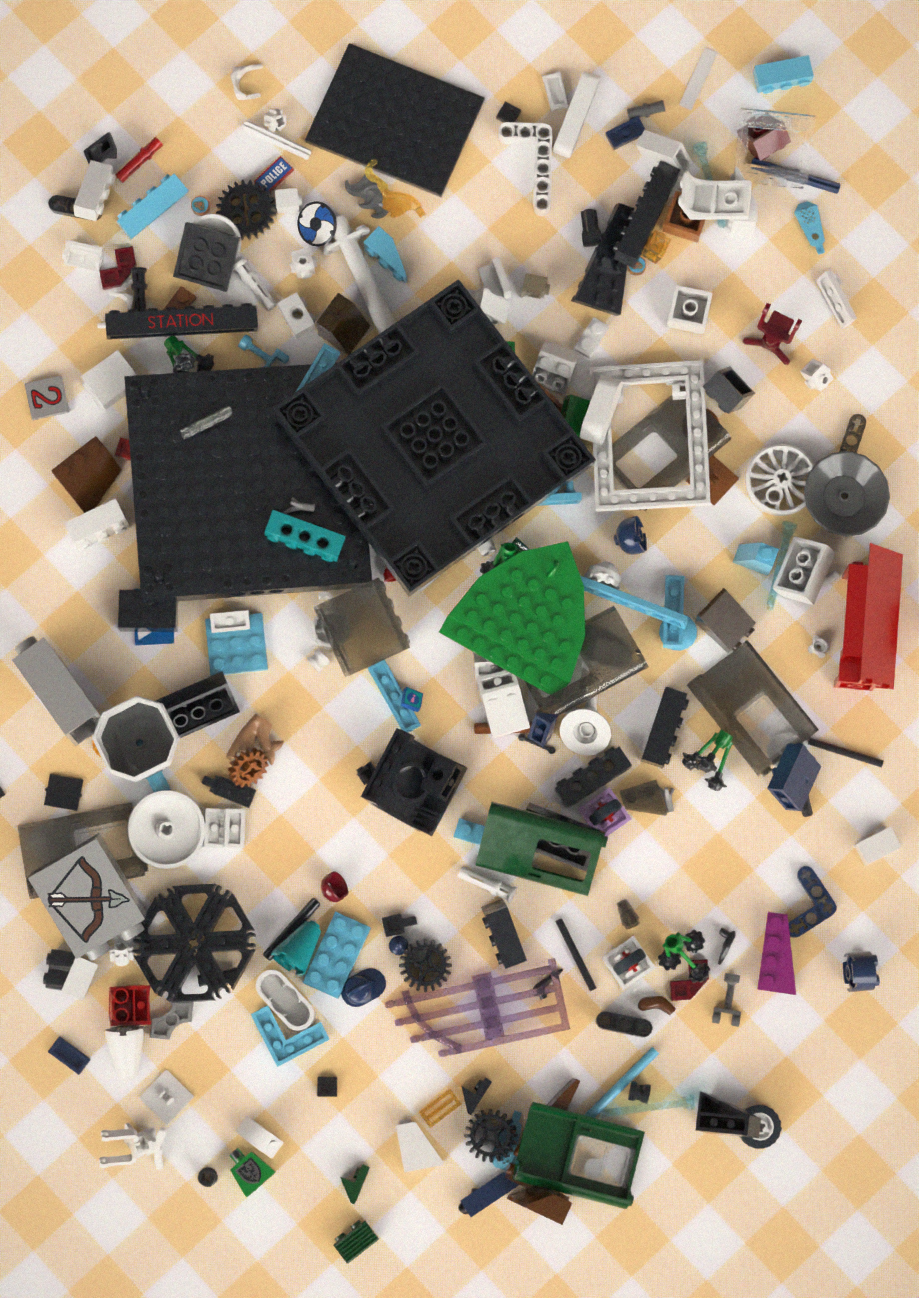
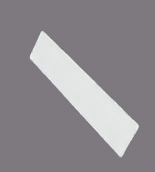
M706 47L704 48L679 106L692 110L717 52Z

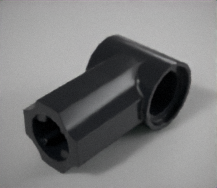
M585 209L580 212L583 229V247L598 246L602 234L598 225L597 211L595 209Z

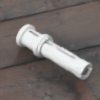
M246 258L239 260L234 265L233 270L239 273L243 283L250 286L266 307V310H272L277 303L258 280L257 272L253 271L247 264Z
M463 866L458 874V878L491 892L492 896L495 897L497 895L504 898L508 903H511L517 889L515 886L510 887L502 883V880L494 881ZM470 876H473V877H475V878H477V879H480V880L484 881L485 883H482V882H480V881H478V880H475V879L471 878Z

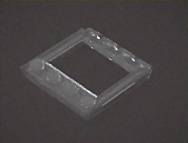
M741 108L734 171L735 167H738L745 180H750V177H754L753 184L768 185L769 179H772V186L787 187V182L791 181L790 188L804 189V183H808L816 115ZM748 127L804 133L800 153V169L746 164L745 156H747L749 138L747 137Z

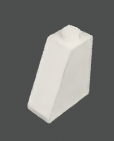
M644 130L637 140L636 147L641 155L657 164L662 161L681 169L679 173L681 177H683L684 172H687L692 163L681 142Z
M411 1119L400 1120V1125H396L404 1173L444 1165L442 1159L417 1123L411 1122Z

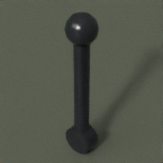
M524 734L518 735L519 741L529 742L547 750L550 754H554L556 751L554 747H542L525 737Z

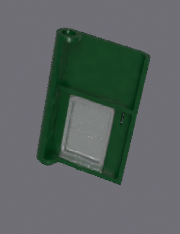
M532 1102L513 1170V1180L627 1209L629 1206H632L634 1201L631 1186L645 1131Z

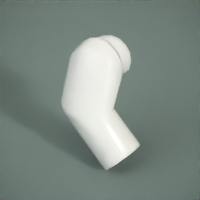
M833 570L826 575L822 586L827 587L840 578L838 572Z

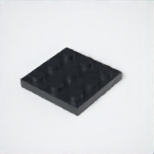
M186 222L173 277L227 292L241 237Z

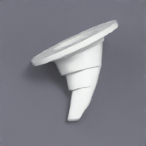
M593 690L588 692L585 707L568 712L562 719L560 726V736L565 746L574 753L583 756L596 755L602 752L609 745L611 738V728L608 721L597 712L596 691Z

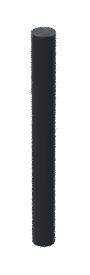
M809 737L807 743L808 745L882 768L884 760Z
M563 919L556 920L555 922L589 991L597 989Z

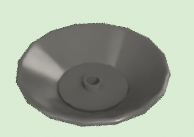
M844 451L827 455L817 461L808 473L804 487L808 511L814 521L830 533L844 537L862 535L875 528L887 513L890 500L888 480L880 467L862 454ZM841 494H846L847 499H843Z

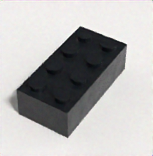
M530 802L526 808V811L600 830ZM544 839L538 840L535 850L537 853L583 871H587L591 858V853Z

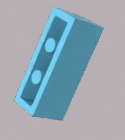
M809 55L755 65L753 70L757 93L763 92L764 94L771 93L777 89L788 90L792 86L797 85L800 87L807 86L812 83L814 77Z

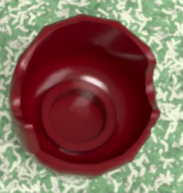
M333 871L322 879L321 892L330 902H339L349 894L346 881L338 872Z

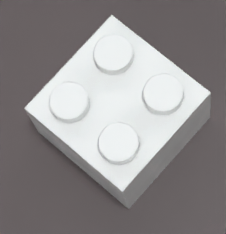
M676 285L667 327L703 335L713 293Z

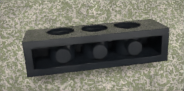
M614 746L604 752L605 756L602 758L595 757L588 762V767L585 769L580 767L572 773L573 776L568 780L563 778L556 783L557 787H555L554 791L566 809H569L632 767L620 746L616 749ZM610 761L614 768L609 771L605 770L603 763ZM595 772L597 779L595 781L588 780L587 773ZM573 782H578L581 785V790L575 792L571 789L570 785Z

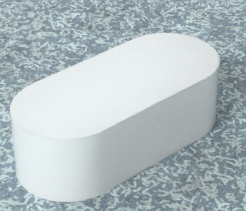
M603 375L599 378L582 424L581 439L600 445L603 443L621 395L622 381Z
M267 970L259 975L256 981V991L266 1004L290 1029L294 1031L308 1029L315 1019V1012L311 1004L281 972Z

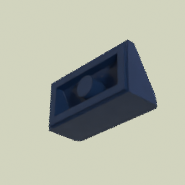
M536 712L527 738L544 747L552 736L558 715Z

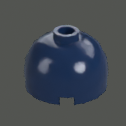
M638 516L621 521L614 535L616 546L619 545L626 554L635 555L647 551L646 533H642L641 527L644 526Z

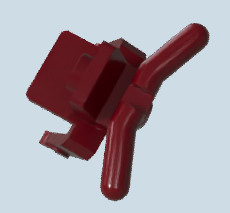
M766 303L757 325L758 330L764 332L762 339L745 337L742 342L745 345L761 346L773 352L784 365H789L790 359L779 346L781 342L786 344L792 342L803 320L798 318L790 335L788 333L794 324L792 318L774 310L768 322L764 321L771 307V304Z

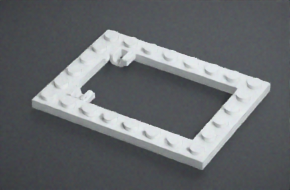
M703 360L590 367L591 399L598 380L602 375L623 382L618 403H624L623 388H629V385L655 383L672 385L673 400L686 399L690 486L614 490L612 429L610 423L603 443L600 445L593 442V457L596 459L594 463L596 512L711 505L705 389L702 387L704 385ZM680 387H685L686 391L680 392Z

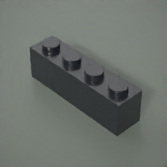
M665 687L641 762L662 769L664 764H669L672 754L668 752L670 746H675L678 736L674 734L676 728H681L684 718L680 716L682 710L686 711L689 700L686 699L687 693Z

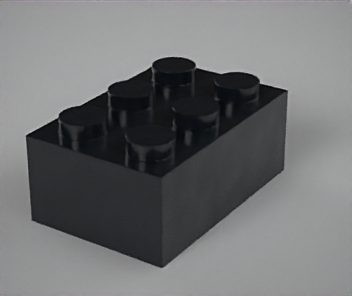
M119 590L118 629L120 632H178L179 601L141 604V590Z

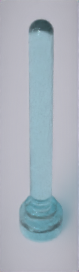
M707 142L696 143L692 148L694 154L700 159L705 180L713 181L706 156L708 154ZM717 219L718 226L724 228L726 226L725 220Z
M783 521L781 526L783 538L766 609L768 611L774 609L777 592L773 589V585L786 557L790 538L793 536V533H796L797 524Z
M685 1094V1097L678 1100L603 1109L600 1115L602 1117L678 1107L694 1110V1095Z

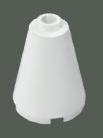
M135 1025L106 1029L105 1037L118 1077H122L123 1081L133 1080L134 1076L138 1075L144 1027Z

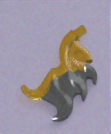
M376 159L366 165L365 174L358 183L349 184L348 180L345 182V188L350 195L364 199V204H359L361 208L377 211L376 214H371V217L375 219H381L389 212L391 213V218H396L409 210L416 211L419 218L426 215L421 207V203L412 195L389 191L388 184L373 172V166L377 164Z

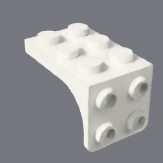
M684 172L680 180L682 195L679 196L678 201L679 206L690 220L749 219L752 188L750 180L707 181L697 179L691 176L689 172Z

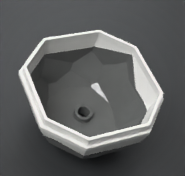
M138 695L102 712L92 738L108 772L134 782L149 778L169 767L180 740L163 703ZM142 740L143 745L137 746V742Z

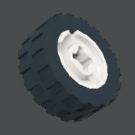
M754 1105L746 1108L745 1111L761 1118L759 1138H740L747 1146L755 1149L770 1147L780 1137L782 1130L778 1114L772 1108L765 1105Z

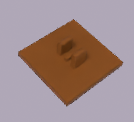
M710 454L708 456L710 501L715 506L739 480V477L714 455ZM690 477L686 480L688 484H690Z

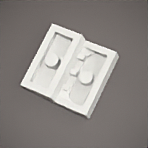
M205 808L203 848H244L245 809Z

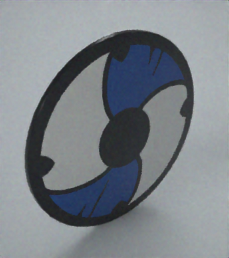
M314 201L306 204L301 209L297 220V227L301 238L307 244L316 247L324 246L333 239L336 233L337 221L333 210L327 204Z

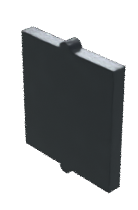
M50 774L48 786L45 788L44 806L78 811L79 800L82 797L83 779Z

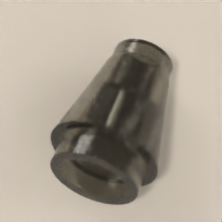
M628 900L619 901L617 906L622 926H625L626 930L639 925L640 917Z

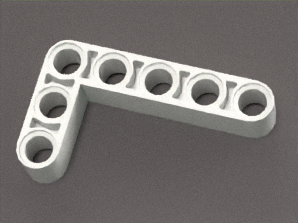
M502 123L498 129V138L502 144L535 145L533 209L536 215L546 216L550 211L552 128L546 123ZM509 131L511 135L504 136L502 132ZM526 131L530 135L525 137L522 136L521 133ZM546 132L548 136L541 137L539 133ZM544 149L548 153L546 155H542L539 153V151ZM545 167L547 171L542 173L538 169ZM545 185L547 189L540 190L538 186ZM539 203H545L547 206L545 208H539L537 205Z

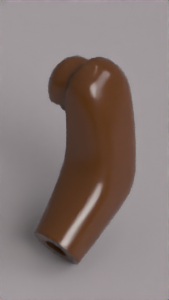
M663 996L643 997L638 1002V1009L641 1011L659 1009L670 1016L676 1010Z

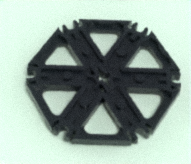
M216 883L172 886L175 894L173 890L167 888L169 892L168 897L164 898L159 893L158 897L162 900L159 902L155 896L147 910L145 920L141 921L144 930L133 939L134 943H140V948L134 949L133 952L141 955L133 956L154 993L162 997L165 992H168L166 1000L169 1002L217 1001L214 993L217 998L222 999L220 991L225 989L230 994L231 990L227 986L228 984L234 991L256 951L255 949H248V947H256L255 943H249V938L256 937V934L248 932L255 931L234 893L227 889L221 895L220 890L222 886ZM204 893L208 897L195 921H193L182 902V898L187 894ZM228 907L233 908L242 923L241 929L213 932L224 910ZM164 911L177 934L149 935L148 929L157 913ZM196 938H198V946H193V948H191L192 944L190 943V941H195ZM214 952H241L242 959L231 976L224 975L212 954ZM159 955H175L163 979L158 980L148 964L149 958ZM195 965L208 989L205 993L184 994L182 986Z

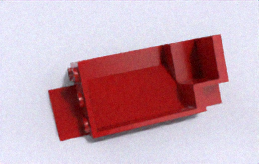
M870 543L868 565H864L863 562L854 561L847 566L842 574V579L848 581L843 648L840 651L839 674L834 680V688L872 691L874 688L894 690L903 554Z

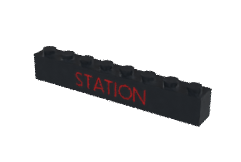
M243 303L241 306L234 307L233 304H224L222 307L205 305L203 308L197 309L195 306H186L184 309L178 310L176 307H167L165 310L159 311L157 308L146 309L147 311L140 312L138 309H130L128 312L120 313L119 310H111L109 313H105L107 340L257 332L258 330L256 305L252 306V303Z

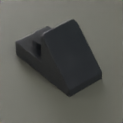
M107 132L83 151L88 164H90L91 160L102 163L107 158L117 159V147L110 132Z
M486 1077L484 1081L480 1079L474 1089L477 1092L475 1094L461 1086L469 1115H472L492 1083Z

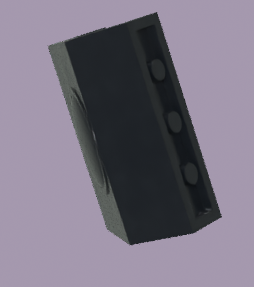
M396 728L360 797L402 823L432 837L468 768L460 764L465 770L446 803L427 794L420 786L423 778L431 769L432 762L439 754L414 740L415 736Z

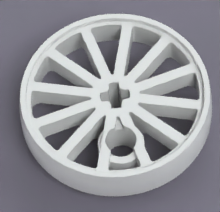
M774 444L763 448L754 455L746 470L745 485L749 498L756 507L770 515L788 516L799 512L806 507L805 495L794 486L805 487L806 482L796 480L795 478L806 475L814 467L812 459L803 450L788 444ZM783 451L781 469L776 462L773 452ZM787 453L798 456L786 470ZM768 454L773 469L764 464L760 458ZM801 460H803L808 467L801 471L791 473V471L796 467V465ZM754 464H756L769 475L752 473L751 470ZM781 476L784 477V481L782 483L779 482V478ZM750 479L768 482L752 488ZM769 488L761 501L754 494ZM789 491L803 501V503L795 507ZM770 493H777L779 499L771 500L769 497ZM783 494L789 506L787 510H779ZM767 503L770 506H775V508H770L764 504Z

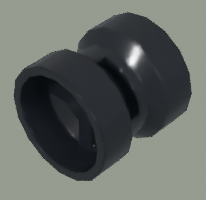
M631 1081L628 1100H639L641 1103L648 1104L651 1085H640L638 1082Z

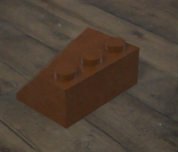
M97 436L51 470L55 478L84 513L94 509L100 503L106 491L122 471L121 467Z
M532 1186L530 1189L526 1188L507 1197L508 1200L563 1225L572 1205V1202L569 1201L570 1197L560 1192L555 1195L537 1186Z

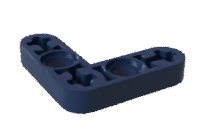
M809 866L801 867L798 870L797 879L814 906L789 922V931L792 928L791 924L797 926L801 923L798 920L802 918L803 924L808 927L807 929H804V926L799 928L798 934L790 932V937L792 938L800 937L831 917L837 910L834 900L815 871ZM803 870L810 872L809 879L811 882L814 879L816 880V883L811 884L808 888L806 884H809V881L806 878H801ZM814 886L821 888L822 894L820 897L812 895L811 889ZM826 896L827 899L824 902L827 905H832L831 913L828 911L824 912V904L822 902L818 904L817 901ZM808 913L816 915L817 920L814 924H809L806 921Z

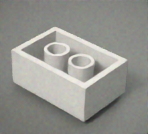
M116 498L64 523L78 551H87L93 547V544L106 542L110 539V536L114 534L120 535L127 531L126 528L130 527Z
M794 536L773 589L782 597L814 605L835 552L826 544Z

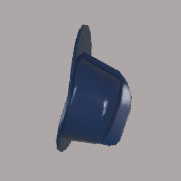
M372 968L360 971L348 978L341 993L343 1000L351 1007H360L383 994L386 988L385 977L380 971Z

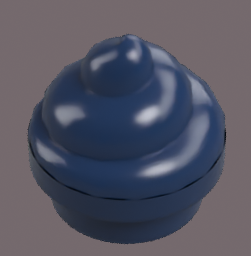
M395 936L389 942V949L394 955L405 954L404 949L408 950V941L403 936Z

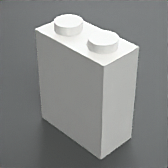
M117 350L83 374L81 377L84 382L81 384L87 392L91 391L95 397L92 399L97 406H102L107 410L126 396L124 376H135L137 374Z

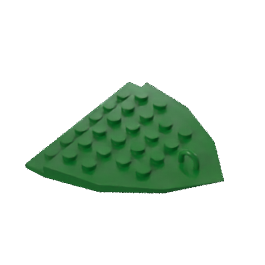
M568 541L522 551L478 577L447 615L438 632L560 700L571 681L585 639L584 585Z

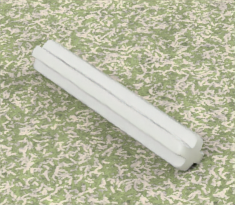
M250 121L244 123L243 130L306 160L311 156V150Z

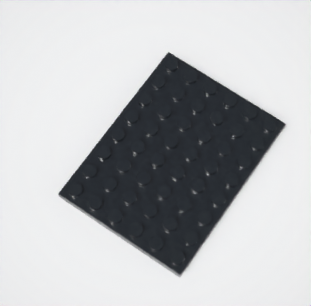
M349 43L305 138V143L442 198L485 101V97Z

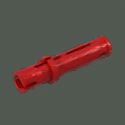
M154 137L144 148L141 147L139 149L140 152L115 174L117 179L124 183L147 160H151L152 155L163 146L161 141Z

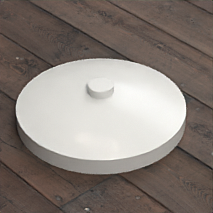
M158 791L141 799L131 811L127 823L128 841L133 852L146 864L162 869L179 867L189 862L200 850L205 837L204 818L199 807L184 794L175 791Z

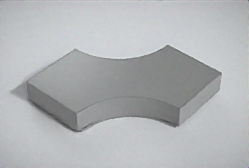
M173 1003L172 1008L167 1014L162 1017L152 1018L150 1038L170 1040L171 1034L176 1027L183 1023H192L194 1003Z

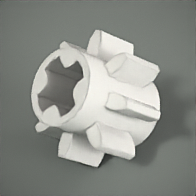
M269 109V112L264 115L263 124L268 126L269 131H281L286 125L287 116L283 115L280 109Z
M117 942L110 949V961H115V964L118 966H125L129 963V960H133V947H128L126 942Z

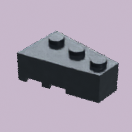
M501 899L482 906L481 909L484 914L482 920L485 928L490 930L491 935L488 937L492 947L496 946L498 953L495 956L498 964H503L504 968L507 969L527 961L504 900Z
M700 1091L695 1131L759 1138L761 1118L713 1094Z

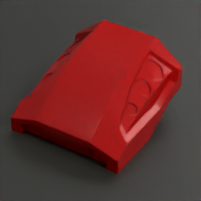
M150 985L109 987L110 1027L151 1025Z

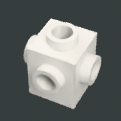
M309 247L291 252L293 262H290L292 273H296L297 279L312 277L315 274V267L318 266L315 256L311 257Z
M812 359L800 371L806 380L804 383L811 390L816 389L821 392L834 379L830 374V368L815 359Z

